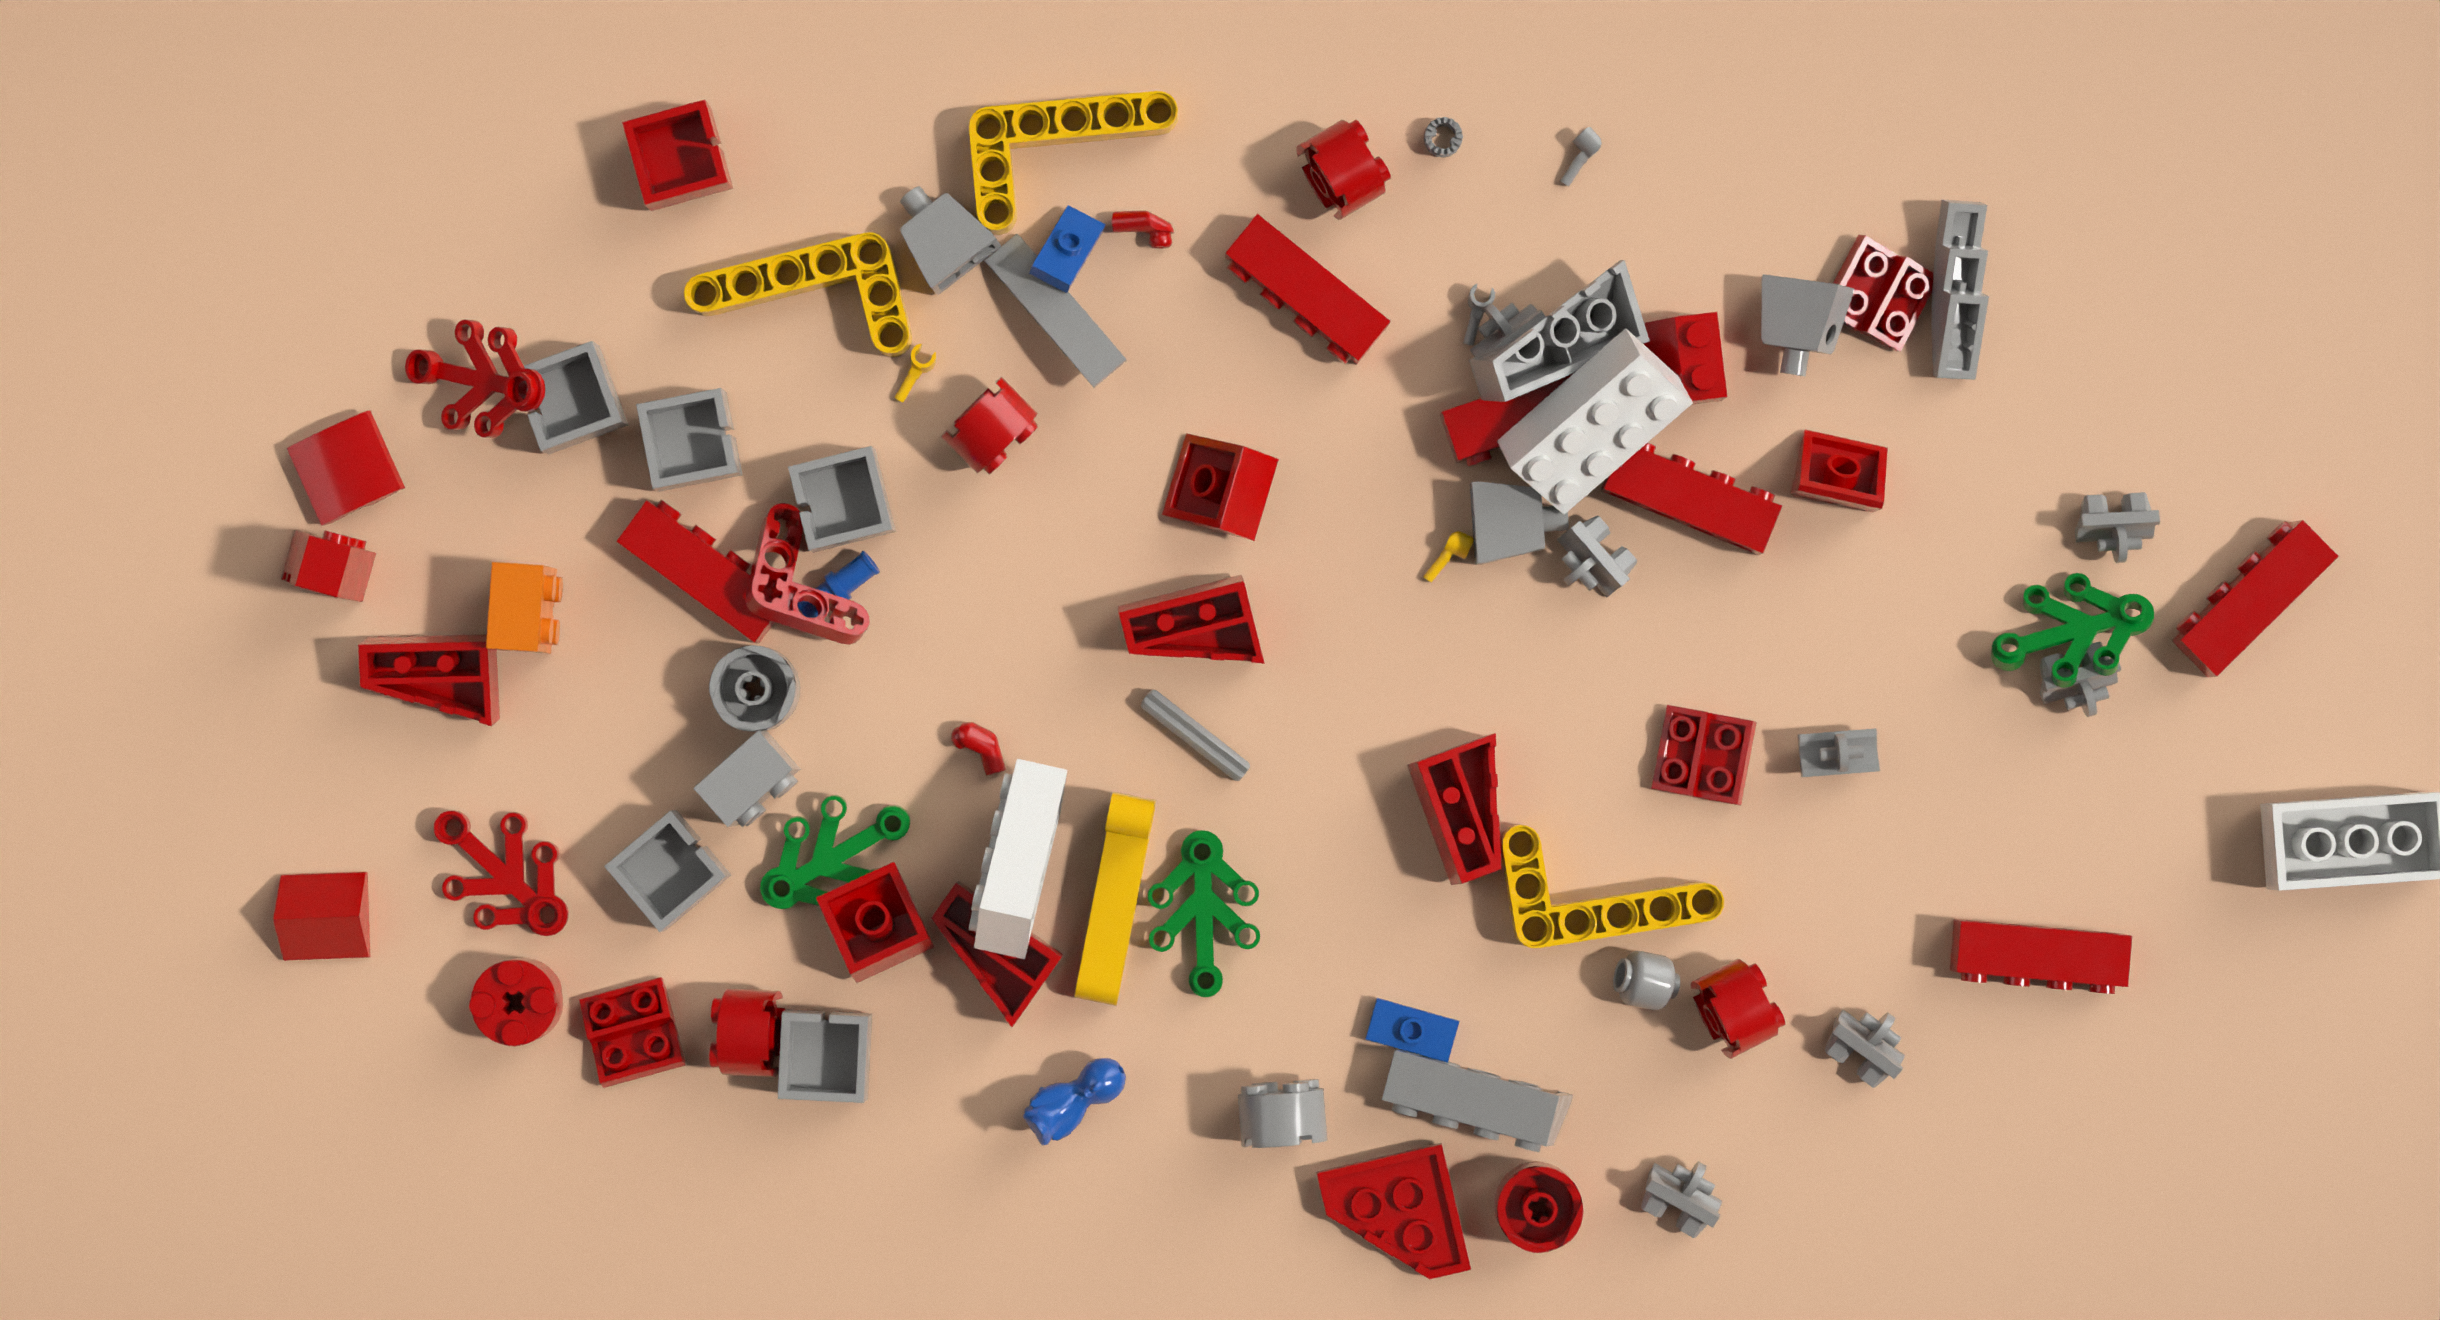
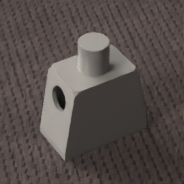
M918 186L910 190L900 200V203L912 217L900 228V232L928 285L937 296L1001 247L995 236L948 193L941 195L932 202L924 190Z
M1763 274L1761 340L1763 344L1784 348L1780 373L1806 377L1810 352L1830 355L1833 353L1853 296L1854 288L1839 284Z
M1479 481L1470 483L1475 565H1482L1543 550L1545 548L1544 532L1563 531L1569 528L1568 512L1563 515L1554 506H1542V495L1532 487Z

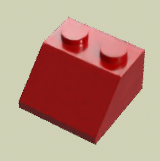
M1717 312L1677 316L1644 323L1650 340L1644 343V345L1678 375L1693 404L1718 402L1728 397Z
M1186 433L1162 515L1224 534L1255 541L1279 459L1245 446Z
M895 862L816 897L848 971L856 983L934 948V944Z

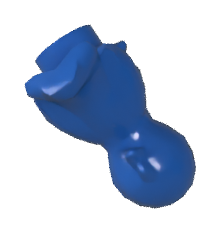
M1111 1058L1092 1060L1086 1064L1076 1080L1069 1083H1054L1046 1087H1040L1035 1096L1031 1098L1029 1106L1025 1108L1023 1117L1030 1129L1036 1134L1041 1145H1048L1051 1139L1058 1141L1070 1135L1076 1129L1091 1104L1109 1103L1119 1096L1125 1086L1126 1074L1116 1060Z

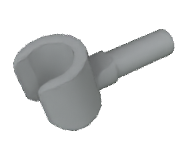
M1591 127L1586 128L1573 140V143L1582 152L1575 157L1560 180L1567 186H1570L1584 163L1601 148V138Z
M1477 284L1471 288L1468 295V304L1471 312L1463 342L1471 346L1474 345L1480 320L1485 312L1484 308L1490 303L1493 304L1495 299V291L1492 288L1487 302L1477 301L1474 297Z

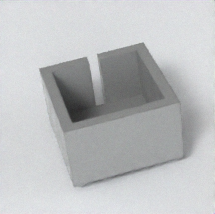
M587 342L524 366L525 369H534L540 373L545 383V396L543 402L537 408H540L542 415L537 412L528 414L541 452L549 455L628 426L600 345L595 342Z
M717 388L636 404L652 489L661 492L743 476L736 438L730 434L726 435V431L734 430L725 390Z
M872 446L788 467L797 505L801 507L810 505L811 512L804 511L799 513L809 551L814 553L896 532L876 449Z
M757 731L693 789L727 827L739 824L741 827L745 825L748 827L766 811L762 803L770 795L774 799L780 798L798 782L794 775L800 770V767L768 731Z
M670 810L604 866L659 932L671 927L731 876L708 846H703L699 849L696 847L695 844L701 838L677 810Z
M793 1009L783 1011L778 1099L864 1103L868 1099L872 1013L832 1012L829 1014V1020H825V1011Z

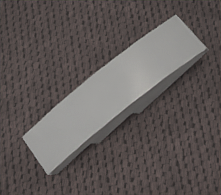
M1941 200L1932 286L1933 376L1937 378L1976 379L1989 296L1981 293L1988 250L1981 248L1987 205L1981 202Z
M1016 234L987 258L985 262L1092 387L1095 388L1126 362V358L1069 292L1065 293L1029 274L1037 255Z

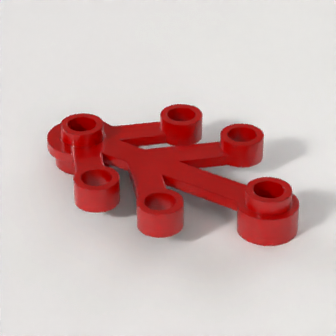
M464 319L459 321L455 327V338L459 344L464 346L475 369L446 363L432 350H414L408 355L405 362L406 375L413 383L433 384L441 379L473 387L455 404H448L442 410V424L450 430L466 429L470 424L471 413L497 392L504 394L505 397L489 412L479 413L474 421V429L477 435L484 438H496L502 433L504 421L517 410L524 412L534 411L541 405L545 396V383L542 376L534 369H525L515 350L517 335L513 329L507 327H494L489 332L487 341L489 348L499 354L508 377L498 374L482 343L484 338L483 325L476 320ZM469 327L471 328V336H470V338H468V329H469ZM502 335H504V344H503V345H501V341H500ZM455 412H457L458 419L456 423L454 420ZM490 419L491 427L488 431L487 422Z
M455 810L446 811L436 818L434 833L437 839L447 845L458 844L494 877L466 879L461 875L449 876L442 884V892L447 899L458 901L466 896L512 894L525 906L498 909L493 904L481 905L475 910L473 915L474 923L478 928L489 930L498 925L528 924L534 933L541 936H552L564 929L569 918L568 907L563 899L555 895L554 864L559 859V849L554 843L549 841L539 842L533 847L532 859L538 865L536 893L524 881L523 835L528 829V821L523 814L518 812L508 813L501 820L500 828L505 835L506 864L470 831L471 824L464 813ZM511 817H516L521 821V829L518 833H511L507 828V822ZM452 819L459 821L461 824V831L456 836L449 834L447 831V824ZM543 846H548L552 850L553 856L549 862H543L538 857V851ZM453 880H458L463 884V892L459 896H454L449 891V884ZM545 906L551 907L555 912V918L550 923L544 922L540 916V912ZM484 909H490L494 913L495 918L490 925H485L480 919V914Z

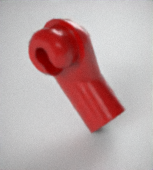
M1146 210L1118 211L1113 213L1112 228L1115 233H1149V244L1152 248L1165 249L1172 245L1171 234L1174 233V229L1170 222Z
M964 722L953 729L951 740L954 746L958 749L968 748L979 753L986 776L1006 770L998 739L992 731L974 722Z

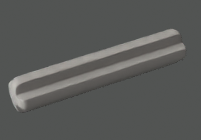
M1151 690L1141 702V707L1233 780H1241L1249 770L1250 764L1248 761L1157 690Z

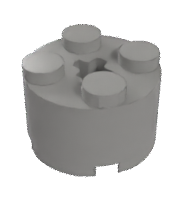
M750 645L737 648L719 660L711 674L709 692L714 708L727 724L743 731H767L777 728L793 714L800 697V681L797 670L783 654L767 647ZM757 677L761 678L760 686L765 688L763 696L756 695L752 701L750 699L751 692L746 690L745 686L747 682H755Z
M1319 1079L1293 1081V1083L1283 1084V1089L1279 1090L1277 1082L1253 1083L1251 1086L1241 1087V1094L1238 1095L1242 1147L1251 1145L1252 1148L1300 1145L1302 1140L1312 1139V1143L1328 1140L1324 1088H1319Z

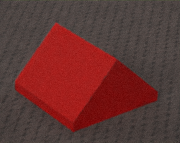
M1805 429L1790 494L1868 512L1881 510L1885 497L1888 447Z
M368 872L281 875L273 922L284 961L371 957Z

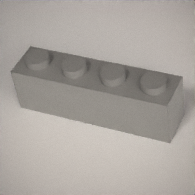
M1625 260L1618 261L1522 336L1506 345L1470 359L1469 362L1481 400L1506 402L1573 374L1625 328L1643 344L1650 341Z
M1395 1050L1382 1100L1393 1103L1392 1111L1417 1117L1419 1110L1433 1114V1123L1455 1129L1458 1128L1459 1122L1475 1126L1473 1133L1475 1135L1492 1140H1499L1500 1134L1516 1138L1515 1146L1540 1152L1541 1145L1546 1147L1554 1145L1573 1095L1561 1091L1555 1094L1541 1091L1542 1088L1535 1084L1511 1079L1506 1081L1500 1079V1076L1472 1068L1466 1070L1452 1062H1444L1405 1050Z

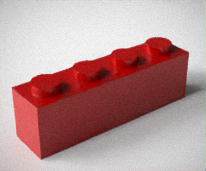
M1258 213L1225 253V258L1230 262L1226 268L1235 277L1245 284L1252 279L1263 288L1259 295L1277 310H1280L1284 305L1297 316L1293 320L1296 326L1310 337H1313L1316 333L1320 334L1330 342L1326 349L1344 364L1350 359L1358 364L1391 322Z
M1573 374L1506 402L1484 401L1480 398L1442 411L1440 418L1456 463L1466 460L1468 467L1491 460L1490 451L1500 448L1497 440Z
M1650 443L1645 444L1608 476L1603 483L1601 492L1756 555L1764 553L1782 509V505L1773 502L1774 494L1751 486L1749 492L1733 486L1736 480L1733 477L1715 470L1711 471L1710 476L1694 470L1695 462L1676 454H1672L1670 460L1654 454L1656 446Z
M662 499L657 506L646 500L616 542L754 643L759 644L775 622L761 618L748 609L746 591L750 573L747 572V569L751 564L732 550H729L726 556L712 546L717 539L698 525H695L692 530L678 522L682 514ZM768 581L762 593L764 594V601L771 603L770 591L774 582Z
M2304 520L2294 521L2291 524L2284 521L2277 526L2267 537L2271 543L2260 554L2256 551L2250 553L2237 566L2241 573L2230 584L2223 581L2217 585L2206 597L2210 603L2199 614L2195 610L2189 613L2176 626L2180 633L2172 642L2206 677H2217L2339 557Z
M1954 919L1950 970L1961 973V981L1987 983V975L2004 976L2003 984L2029 987L2030 979L2047 980L2046 988L2072 990L2074 982L2089 984V992L2115 994V986L2128 987L2132 936L2119 933Z

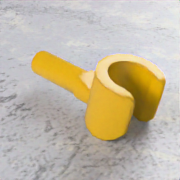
M918 344L912 349L910 357L911 367L894 397L902 403L921 374L931 371L935 366L936 352L933 353L931 360L926 364H921L916 360L915 357L919 354L922 344Z
M1460 531L1451 533L1444 550L1423 577L1432 583L1449 562L1452 554L1465 559L1473 544V537Z

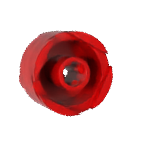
M1340 120L1296 147L1297 156L1299 157L1305 153L1308 164L1301 168L1311 188L1326 209L1334 205L1339 210L1333 215L1338 220L1345 218L1385 194L1384 182L1391 179L1390 172L1384 161L1379 156L1374 158L1366 145L1369 142L1368 135L1357 120L1350 123Z
M1003 377L996 381L1000 389L995 394L988 388L954 421L956 423L954 426L957 429L954 435L948 430L941 435V438L976 473L984 469L990 475L1007 458V453L1004 449L1014 439L1020 445L1038 428V424L1033 420L1038 413Z
M512 958L492 965L480 975L471 993L469 1009L479 1030L492 1041L514 1047L525 1045L547 1035L558 1023L563 1010L561 983L557 975L544 963L529 958ZM522 993L525 997L521 1003L525 1009L513 1010L510 1006L513 1002L509 997L510 994Z
M1736 959L1691 982V988L1699 989L1700 994L1694 996L1693 999L1705 1027L1713 1040L1722 1037L1727 1047L1721 1049V1051L1730 1059L1777 1036L1778 1028L1786 1025L1780 1008L1775 1002H1769L1763 990L1767 986V982L1759 966L1756 963L1748 966L1741 959Z
M726 989L722 998L713 999L711 1021L712 1024H717L716 1041L711 1042L709 1050V1063L711 1067H719L723 1075L776 1077L778 1075L779 1067H773L775 1056H780L782 1012L785 1011V1008L777 1007L776 1000L783 998L780 991Z
M1529 1162L1516 1166L1501 1180L1494 1198L1495 1216L1502 1231L1513 1244L1528 1252L1544 1253L1564 1246L1575 1237L1583 1220V1203L1577 1186L1563 1170L1545 1162ZM1540 1197H1544V1203L1549 1210L1547 1213L1539 1212L1536 1217H1532L1533 1211L1528 1206L1531 1201L1537 1202Z

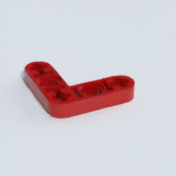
M787 503L774 505L761 525L746 591L748 609L761 618L847 645L856 643L861 639L870 624L867 610L854 601L792 581L803 534L800 511L797 507ZM779 519L785 520L786 527L788 528L782 539H776L781 526L778 521ZM775 552L781 555L785 561V567L781 569L771 567L766 562L765 554ZM768 581L774 582L770 591L771 603L764 601V594L762 593ZM801 601L812 603L818 611V616L815 618L805 617L799 612L797 603ZM829 610H830V611H832V613H831L830 616H829V619H831V620H830L829 623H828V622H825L824 619L826 618V616H827V614H828V612H829ZM844 616L851 618V625L854 626L852 629L845 627L846 621L843 619Z

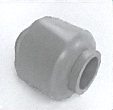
M1633 951L1626 958L1618 962L1614 972L1613 986L1614 990L1619 992L1620 998L1625 1004L1650 1010H1660L1667 1005L1670 998L1674 999L1680 989V976L1675 973L1674 964L1668 957L1644 951Z

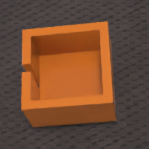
M492 562L486 640L487 649L551 654L552 645H558L560 635V621L553 619V607L555 602H561L563 592L562 577H556V568L545 565Z

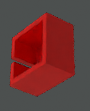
M705 99L622 122L644 204L651 211L734 189L724 152L718 146V144H721L713 112Z

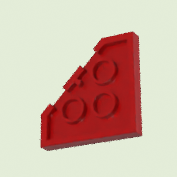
M1442 1143L1316 1172L1325 1212L1331 1219L1346 1226L1429 1280L1471 1270Z

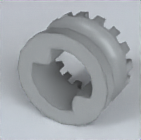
M1439 117L1431 121L1424 134V143L1427 150L1434 156L1441 158L1449 157L1456 153L1463 139L1462 128H1460L1458 122L1447 117ZM1445 126L1454 132L1455 136L1450 140V148H1439L1432 142V139L1437 134V127Z

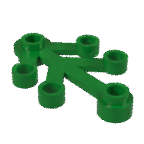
M2073 573L2066 578L2064 595L2072 602L2085 601L2105 611V613L2090 616L2050 598L2049 592L2044 586L2031 585L2024 591V608L2029 613H2041L2063 623V625L2022 637L2014 633L2001 634L1993 641L1991 659L1999 669L2013 671L2023 665L2026 654L2072 641L2064 658L2054 662L2051 672L2054 684L2067 688L2075 684L2078 668L2096 635L2114 629L2107 645L2095 651L2092 663L2093 669L2098 674L2109 676L2117 671L2120 655L2130 636L2139 635L2151 627L2154 620V608L2151 602L2141 595L2126 594L2117 598L2092 587L2089 578L2082 573ZM2078 583L2083 585L2085 589L2081 592H2075L2070 589V586ZM2038 595L2044 601L2035 604L2029 600V597ZM2127 609H2135L2140 612V615L2131 617L2125 611ZM2012 644L2017 649L2013 652H2006L2002 649V646ZM2106 656L2110 657L2114 663L2106 666L2102 665L2098 660ZM2066 668L2072 672V675L2061 677L2057 671Z
M839 795L826 797L821 805L823 819L812 860L797 869L796 865L801 842L808 837L810 824L801 816L791 817L784 826L786 840L779 866L770 869L762 878L760 891L763 899L767 904L777 909L790 908L798 901L819 906L816 897L828 891L806 885V883L820 875L849 883L879 869L868 870L842 862L883 838L898 840L904 837L910 827L908 812L899 805H888L878 813L875 824L833 847L839 821L847 812V803ZM831 800H836L842 805V812L837 816L830 815L826 810V804ZM894 815L900 819L901 827L898 830L890 831L885 827L884 822L888 816ZM793 822L802 823L805 827V834L801 837L792 836L789 832L790 824ZM779 880L786 881L790 886L789 893L783 896L778 895L774 891V883Z
M1205 830L1195 831L1185 838L1181 846L1182 861L1161 883L1154 884L1149 889V903L1157 909H1164L1172 903L1173 893L1194 873L1195 892L1162 926H1157L1151 931L1149 943L1156 951L1165 952L1169 950L1174 944L1176 935L1195 916L1197 965L1190 972L1189 985L1196 995L1211 997L1220 991L1223 984L1222 972L1214 965L1213 916L1235 936V941L1239 947L1252 949L1260 941L1258 928L1251 923L1244 922L1212 891L1211 872L1233 890L1234 899L1241 906H1251L1256 903L1259 897V890L1255 883L1244 880L1222 859L1224 850L1220 839L1212 832ZM1203 843L1209 846L1211 854L1206 860H1199L1195 857L1194 848L1198 844ZM1249 885L1254 889L1255 894L1252 900L1245 902L1238 897V890L1241 886ZM1165 888L1168 891L1169 899L1166 903L1158 904L1153 900L1152 894L1155 889ZM1244 928L1254 930L1256 934L1254 942L1251 944L1242 943L1239 939L1240 931ZM1160 930L1166 931L1170 935V942L1164 947L1156 945L1153 939L1154 934ZM1209 972L1213 975L1214 984L1210 988L1199 986L1197 979L1201 973Z

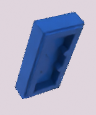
M1068 205L1035 259L1029 274L1068 293L1103 233L1106 224Z
M1376 998L1365 1039L1448 1062L1460 1021Z

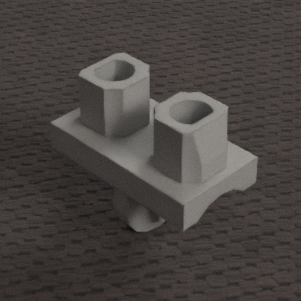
M1490 303L1484 308L1489 320L1478 328L1484 339L1471 348L1470 351L1474 357L1506 345L1522 336L1546 316L1532 304H1529L1519 312L1513 303H1510L1501 311Z
M2145 492L2123 495L2121 500L2122 512L2108 513L2106 496L2102 494L2087 495L2081 503L2080 519L2075 528L2076 542L2097 541L2098 551H2112L2116 563H2125L2128 550L2142 549V539H2152L2154 537L2155 526L2160 524L2159 510H2151Z
M1595 516L1584 523L1578 521L1557 540L1568 552L1562 560L1572 570L1563 579L1566 584L1570 586L1579 579L1589 591L1597 586L1608 597L1630 580L1627 575L1636 565L1637 559L1623 546L1611 555L1607 553L1600 542L1611 532L1600 516Z
M2101 642L2092 643L2081 662L2082 667L2078 668L2075 684L2062 688L2054 684L2051 672L2054 662L2064 658L2063 654L2057 653L2042 658L2040 663L2042 677L2040 696L2043 704L2064 699L2067 710L2082 707L2087 717L2096 715V702L2109 698L2106 686L2118 682L2117 672L2121 671L2120 663L2114 674L2109 676L2098 674L2093 669V655L2103 645ZM2106 656L2098 660L2102 665L2106 666L2114 663L2110 657ZM2066 668L2057 671L2061 677L2072 675V672Z
M1876 728L1798 734L1801 777L1880 771Z
M1842 1010L1835 1018L1832 1034L1825 1047V1052L1841 1063H1844L1854 1050L1864 1056L1866 1059L1859 1066L1857 1075L1872 1088H1875L1888 1076L1895 1079L1902 1071L1901 1063L1905 1056L1894 1048L1901 1040V1037L1890 1029L1895 1021V1017L1888 1012L1879 1021L1866 1012L1858 1021L1845 1010Z
M1698 1161L1691 1171L1677 1164L1673 1172L1654 1163L1648 1173L1646 1192L1641 1208L1655 1217H1662L1668 1205L1672 1204L1682 1210L1677 1219L1676 1226L1683 1233L1696 1238L1707 1225L1714 1227L1720 1217L1718 1211L1722 1200L1711 1195L1715 1184L1702 1178L1706 1165Z

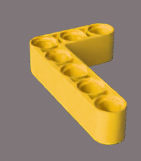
M1150 91L989 106L978 109L973 113L969 121V135L976 211L979 222L993 235L1008 233L1016 223L1017 208L1011 149L1167 134L1175 128L1178 122V107L1175 99L1163 91ZM1163 103L1170 108L1171 116L1167 121L1154 123L1147 117V111L1153 104ZM1114 107H1121L1127 111L1129 118L1123 126L1112 127L1105 121L1107 111ZM1079 111L1083 113L1086 117L1084 127L1078 131L1065 129L1062 125V120L1068 112ZM1037 115L1044 121L1043 128L1039 133L1027 135L1020 130V123L1026 116ZM986 119L998 121L1001 124L999 134L992 139L980 137L977 131L982 121ZM991 161H998L1005 167V173L1002 178L994 182L985 180L981 175L984 165ZM995 203H1001L1009 209L1007 219L1000 224H992L985 218L988 207Z
M873 232L861 233L698 274L692 277L684 288V298L688 306L700 315L714 316L857 280L871 339L875 347L883 355L899 357L909 350L912 343V332L892 252L885 239ZM869 243H876L882 247L881 259L874 264H865L860 260L861 249ZM833 253L838 255L841 259L839 270L832 275L822 274L819 271L820 259L826 254ZM786 264H794L799 268V277L791 285H782L777 278L779 269ZM745 274H752L758 280L756 290L748 296L738 294L736 290L738 279ZM710 284L714 286L716 290L715 300L707 306L697 305L695 301L696 290L703 285ZM880 284L888 285L893 290L891 301L884 306L874 305L870 300L871 291ZM892 325L900 327L903 331V339L900 344L895 347L882 345L880 337L882 331Z
M1119 792L1112 793L1105 827L1106 836L1074 998L1117 1006L1155 812V799Z
M1515 824L1508 827L1500 838L1501 857L1513 931L1520 943L1530 948H1544L1708 922L1716 919L1724 908L1722 892L1716 886L1706 882H1693L1551 905L1541 840L1538 833L1527 825ZM1519 831L1527 833L1532 841L1530 851L1522 856L1514 855L1509 848L1510 837ZM1524 874H1532L1538 881V890L1530 898L1520 897L1515 889L1517 879ZM1706 889L1712 894L1714 903L1708 912L1700 914L1694 910L1692 898L1698 891ZM1659 896L1667 897L1671 903L1670 915L1663 920H1655L1650 913L1651 902ZM1616 903L1625 904L1629 910L1628 921L1620 927H1613L1607 919L1609 908ZM1573 910H1582L1587 917L1585 929L1577 934L1570 933L1565 927L1567 914ZM1532 916L1540 917L1545 924V932L1537 940L1526 939L1522 932L1524 922Z

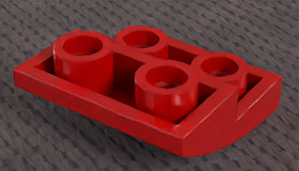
M1858 235L1833 284L1854 288L1843 324L1897 352H1901L1932 293L1933 272L1907 256L1897 255L1866 235Z
M371 410L341 421L287 448L321 526L331 524L362 507L374 505L405 488Z
M1667 705L1651 789L1741 806L1757 722Z
M662 977L579 999L587 1039L592 1045L599 1082L603 1088L686 1066L674 1014Z

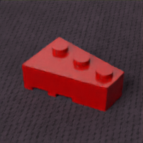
M295 530L281 579L294 586L322 594L363 602L376 553L365 550L367 541L326 530H324L322 537Z
M1242 575L1118 606V613L1129 654L1177 658H1208L1220 661H1251V663L1265 664Z
M487 634L368 637L358 644L361 688L411 703L424 704L451 715H461L491 727L500 719L497 650L486 648Z
M1496 733L1480 737L1407 765L1451 885L1463 884L1501 869L1499 815H1497L1496 794L1498 774H1496L1495 768Z
M958 881L954 884L931 919L962 961L965 962L987 995L993 1000L1009 1025L1013 1027L1058 964L1063 954L1032 932L1025 959L974 948L976 932L969 930V924L973 911L971 907L975 892Z

